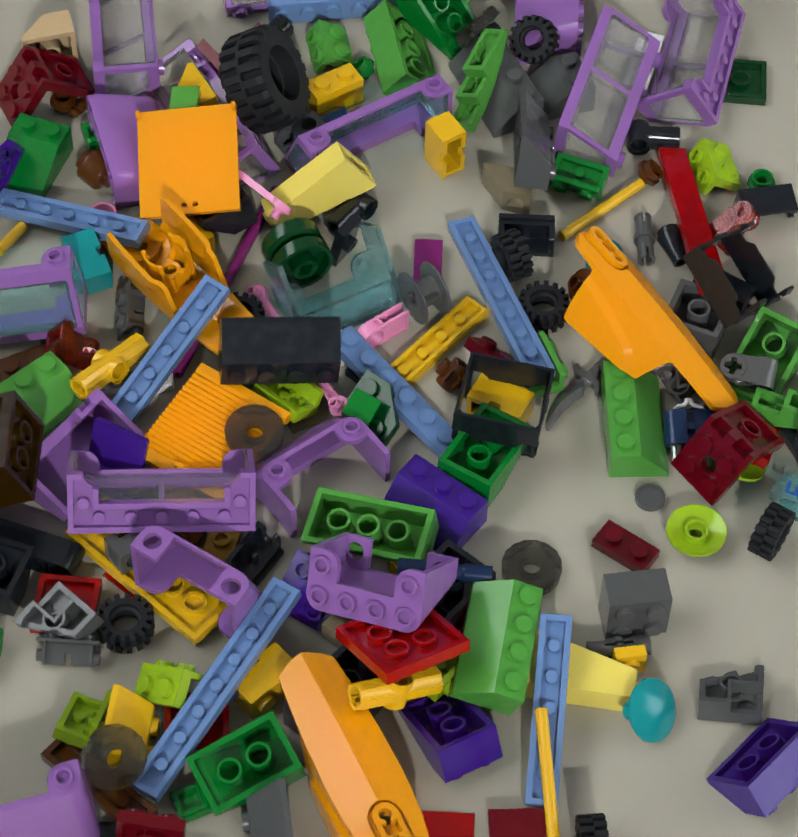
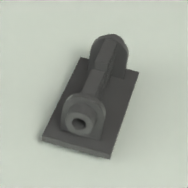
M131 279L127 280L123 289L117 291L115 305L119 306L114 320L118 341H120L123 334L131 336L135 333L140 335L144 333L145 315L142 314L145 311L146 296L136 287L131 288Z
M45 633V638L36 637V641L43 644L42 649L37 648L36 661H42V665L65 666L66 654H71V666L93 668L94 665H100L101 653L96 652V648H103V644L100 641H95L96 636L87 635L81 639L74 640L64 639V636Z

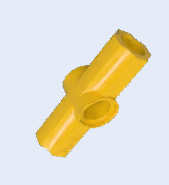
M135 333L111 351L107 349L98 350L91 360V365L69 380L70 388L78 398L85 400L97 387L101 389L110 382L114 384L123 382L128 376L130 367L144 358L150 350V345L142 335Z
M434 666L389 685H386L380 678L351 683L348 686L347 694L349 705L354 711H362L380 706L389 710H401L406 705L407 700L441 693L444 683L441 671L437 666Z

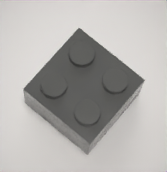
M681 278L669 307L688 328L708 356L713 359L726 329L706 296L699 295L696 283Z
M666 568L603 574L598 609L605 639L619 635L622 638L637 635L656 636L660 633H666L673 601Z

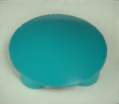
M643 678L634 687L629 701L624 703L622 712L624 718L630 721L633 731L643 742L655 743L666 738L671 732L676 718V704L673 693L665 682L657 678Z

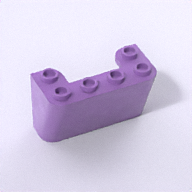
M515 0V22L523 20L522 17L526 15L529 17L537 15L550 20L553 26L557 27L558 31L556 33L560 35V40H557V44L560 45L559 49L556 48L554 51L556 53L555 56L575 51L578 56H581L582 40H578V37H583L584 21H579V18L583 19L584 3L579 2L582 0ZM532 30L526 35L525 44L530 50H537L543 44V35L539 30ZM516 57V59L518 60L519 63H521V64H529V63H526V62H523V61L519 60V58Z
M146 527L130 544L135 585L152 594H161L166 592L180 577L226 603L228 606L220 615L218 626L220 632L228 639L232 637L263 593L241 571L163 527Z
M344 532L311 546L306 595L309 604L314 609L402 632L415 631L454 584L457 577L459 558L434 552L427 553L426 569L424 571L407 569L397 576L396 574L371 569L374 538ZM353 542L359 543L363 548L364 553L361 559L354 558L350 553V546Z

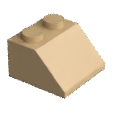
M69 9L42 14L21 37L22 47L27 46L75 56L79 62L75 30Z

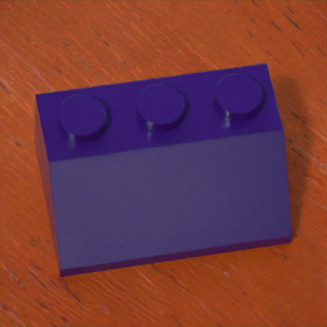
M417 454L397 473L384 500L436 510L439 530L433 546L435 551L447 539L462 548L487 521V499Z
M767 718L706 779L707 782L746 814L766 818L774 813L786 796L794 792L798 787V722Z

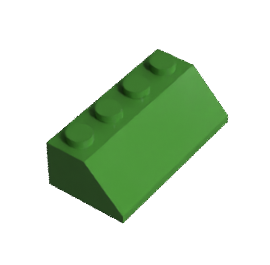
M383 0L363 18L366 27L365 32L371 45L370 51L376 64L375 69L381 82L380 88L385 96L436 74L426 38L406 21L397 6L387 0ZM421 92L415 93L398 102H406L412 98L417 97Z
M51 350L0 383V393L15 390L45 424L43 437L60 426L77 407L87 400L78 398L70 388L69 380L73 378V375L69 368Z
M603 361L600 388L609 477L668 476L658 377L651 372H647L634 379L628 373L620 370L611 361Z
M318 487L300 541L301 543L315 545L344 532L374 538L372 557L394 562H398L399 558L426 560L427 553L432 552L439 530V523L435 509ZM353 542L351 544L350 553L363 555V548L359 543Z
M516 579L477 581L471 584L462 634L470 640V651L458 655L450 697L508 716L524 703L543 594L542 588Z

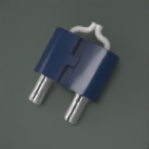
M685 398L684 403L677 404L673 409L663 412L664 445L666 449L671 450V462L710 415L715 413V411L705 409L700 404H695L693 398ZM689 402L692 407L698 409H694L693 412H687V409L679 408L686 407ZM710 456L706 457L707 467L711 466Z

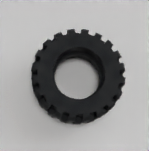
M263 24L230 36L223 44L222 52L219 55V61L221 62L219 74L222 77L221 85L222 89L224 88L227 102L235 101L239 122L243 126H247V129L259 134H267L299 123L306 115L310 105L308 102L310 99V91L308 89L310 83L309 78L306 76L305 64L302 63L300 58L301 54L295 48V43L292 39L287 37L286 32L270 24Z

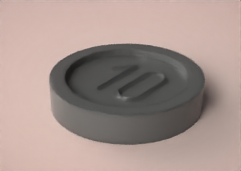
M651 483L643 484L636 490L635 502L644 511H657L664 505L665 493L658 485Z

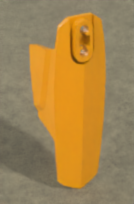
M165 196L160 199L162 223L159 226L153 221L148 220L151 229L140 245L142 251H139L138 248L121 245L111 232L106 234V241H103V246L115 264L128 279H131L136 288L172 320L205 274L228 287L218 259L211 250L210 242L185 214ZM231 292L196 340L218 356L221 318L254 316Z
M591 226L589 229L578 233L575 236V246L592 271L569 304L564 315L565 321L615 366L628 373L634 379L664 364L672 363L710 410L720 411L738 403L736 392L688 328L606 233L597 226Z
M300 652L286 665L278 678L300 734L305 766L309 775L308 787L330 837H429L424 816L414 792L377 722L368 709L354 711L349 705L347 689L351 681L333 656L313 652ZM381 817H390V825H387L386 820L381 819Z

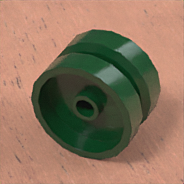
M294 218L282 222L265 236L261 244V253L270 266L274 278L280 287L288 290L311 286L321 280L329 272L333 264V254L324 241L320 230L314 221L307 218Z

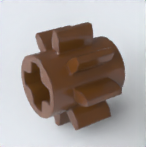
M445 357L437 366L436 373L439 374L436 378L437 383L449 393H453L456 388L460 391L467 364L458 357H454L452 361Z

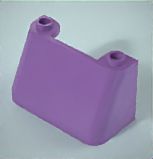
M98 93L86 96L88 122L91 131H93L98 140L108 173V182L113 191L112 201L117 211L138 206V131L135 111L161 110L158 101H153V98L149 96Z
M98 387L86 398L85 402L77 407L42 442L35 500L33 501L63 522L67 520L68 452L89 451L94 420L101 417L143 437L145 436Z
M78 759L59 763L50 770L47 776L49 793L0 805V837H100V825L91 782Z

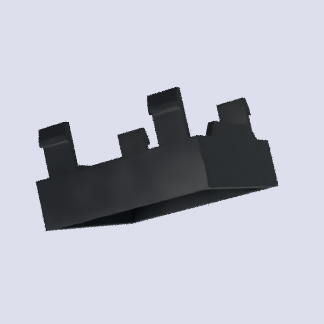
M754 221L742 224L740 230L738 229L728 234L725 232L712 237L713 240L697 246L683 256L688 268L725 329L757 314L763 306L769 308L781 300V295L784 297L794 289L792 285L779 293L776 292L774 288L775 276L754 243L747 242L743 237L742 233L756 224ZM723 243L744 280L757 287L754 296L758 302L740 312L736 306L737 293L717 260L708 258L704 252L705 250Z
M471 352L453 414L452 440L455 439L459 431L467 432L473 439L510 447H517L521 444L532 446L530 458H534L537 454L545 413L550 401L549 397L555 369ZM474 371L482 372L490 380L529 388L537 384L546 386L538 426L533 428L462 413L460 408L463 398L465 397L466 399L467 394L471 390Z

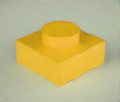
M645 644L614 648L612 659L637 669V673L645 670L647 660Z

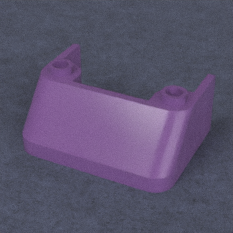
M356 417L328 419L255 462L256 496L291 538L297 536L296 508L283 494L281 489L290 484L293 476L347 444L353 445L384 482L390 480V451L361 419Z

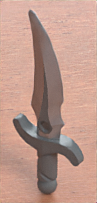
M605 356L601 357L588 371L581 370L578 363L574 364V375L577 380L571 382L569 388L563 391L551 406L546 422L547 431L552 428L566 409L583 397L584 391L588 386L594 389L595 396L599 395L600 386L596 378L601 374L603 361H610Z

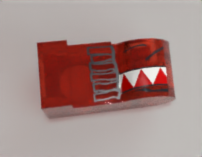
M742 200L726 209L709 226L712 235L715 236L720 233L727 232L728 234L735 230H740L742 224L754 221L756 224L746 230L752 231L759 225L760 214L748 201ZM723 243L717 245L727 256H729V253L726 250Z
M66 319L47 332L45 353L51 350L62 362L80 370H84L91 365L94 354L100 349V344L96 339L84 337L76 332L74 324Z

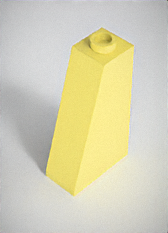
M336 141L270 192L292 209L288 216L284 213L280 215L278 220H275L269 215L274 209V205L264 197L260 200L264 209L262 214L271 226L274 224L277 226L284 221L294 218L311 219L374 188L376 183L369 167Z
M539 629L536 630L525 698L531 699L534 698ZM570 643L566 704L622 712L624 703L629 701L634 687L639 683L636 682L637 669Z

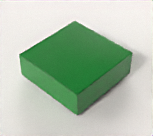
M356 387L341 415L359 418L369 427L381 407L382 401Z
M198 782L169 793L170 800L178 817L185 819L186 823L212 813V808Z

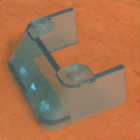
M367 222L360 223L359 227L367 250L356 254L351 261V272L354 279L306 299L298 285L288 283L282 265L268 260L262 262L276 304L285 317L340 316V331L350 325L356 327L400 303L402 301V293L380 226Z

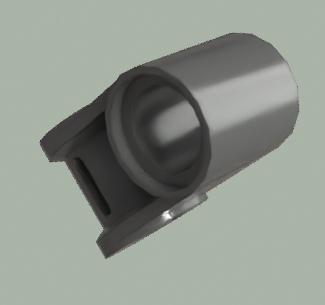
M729 353L722 358L720 370L728 383L748 386L757 389L758 386L773 391L779 361L764 356ZM733 363H737L739 369L735 371V374H730L729 368L733 366Z

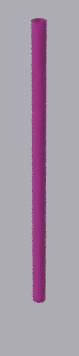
M272 186L269 192L273 191L277 186ZM262 205L256 214L259 221L249 227L224 274L229 289L266 221L262 214L264 212ZM196 340L172 372L173 375L179 378L183 377L200 345L199 341Z

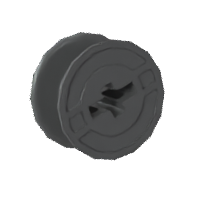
M428 261L422 262L420 266V280L415 281L406 272L399 273L397 277V285L406 309L409 310V314L421 325H425L429 320V306L434 305L443 314L449 313L451 310V298L446 283L440 272Z

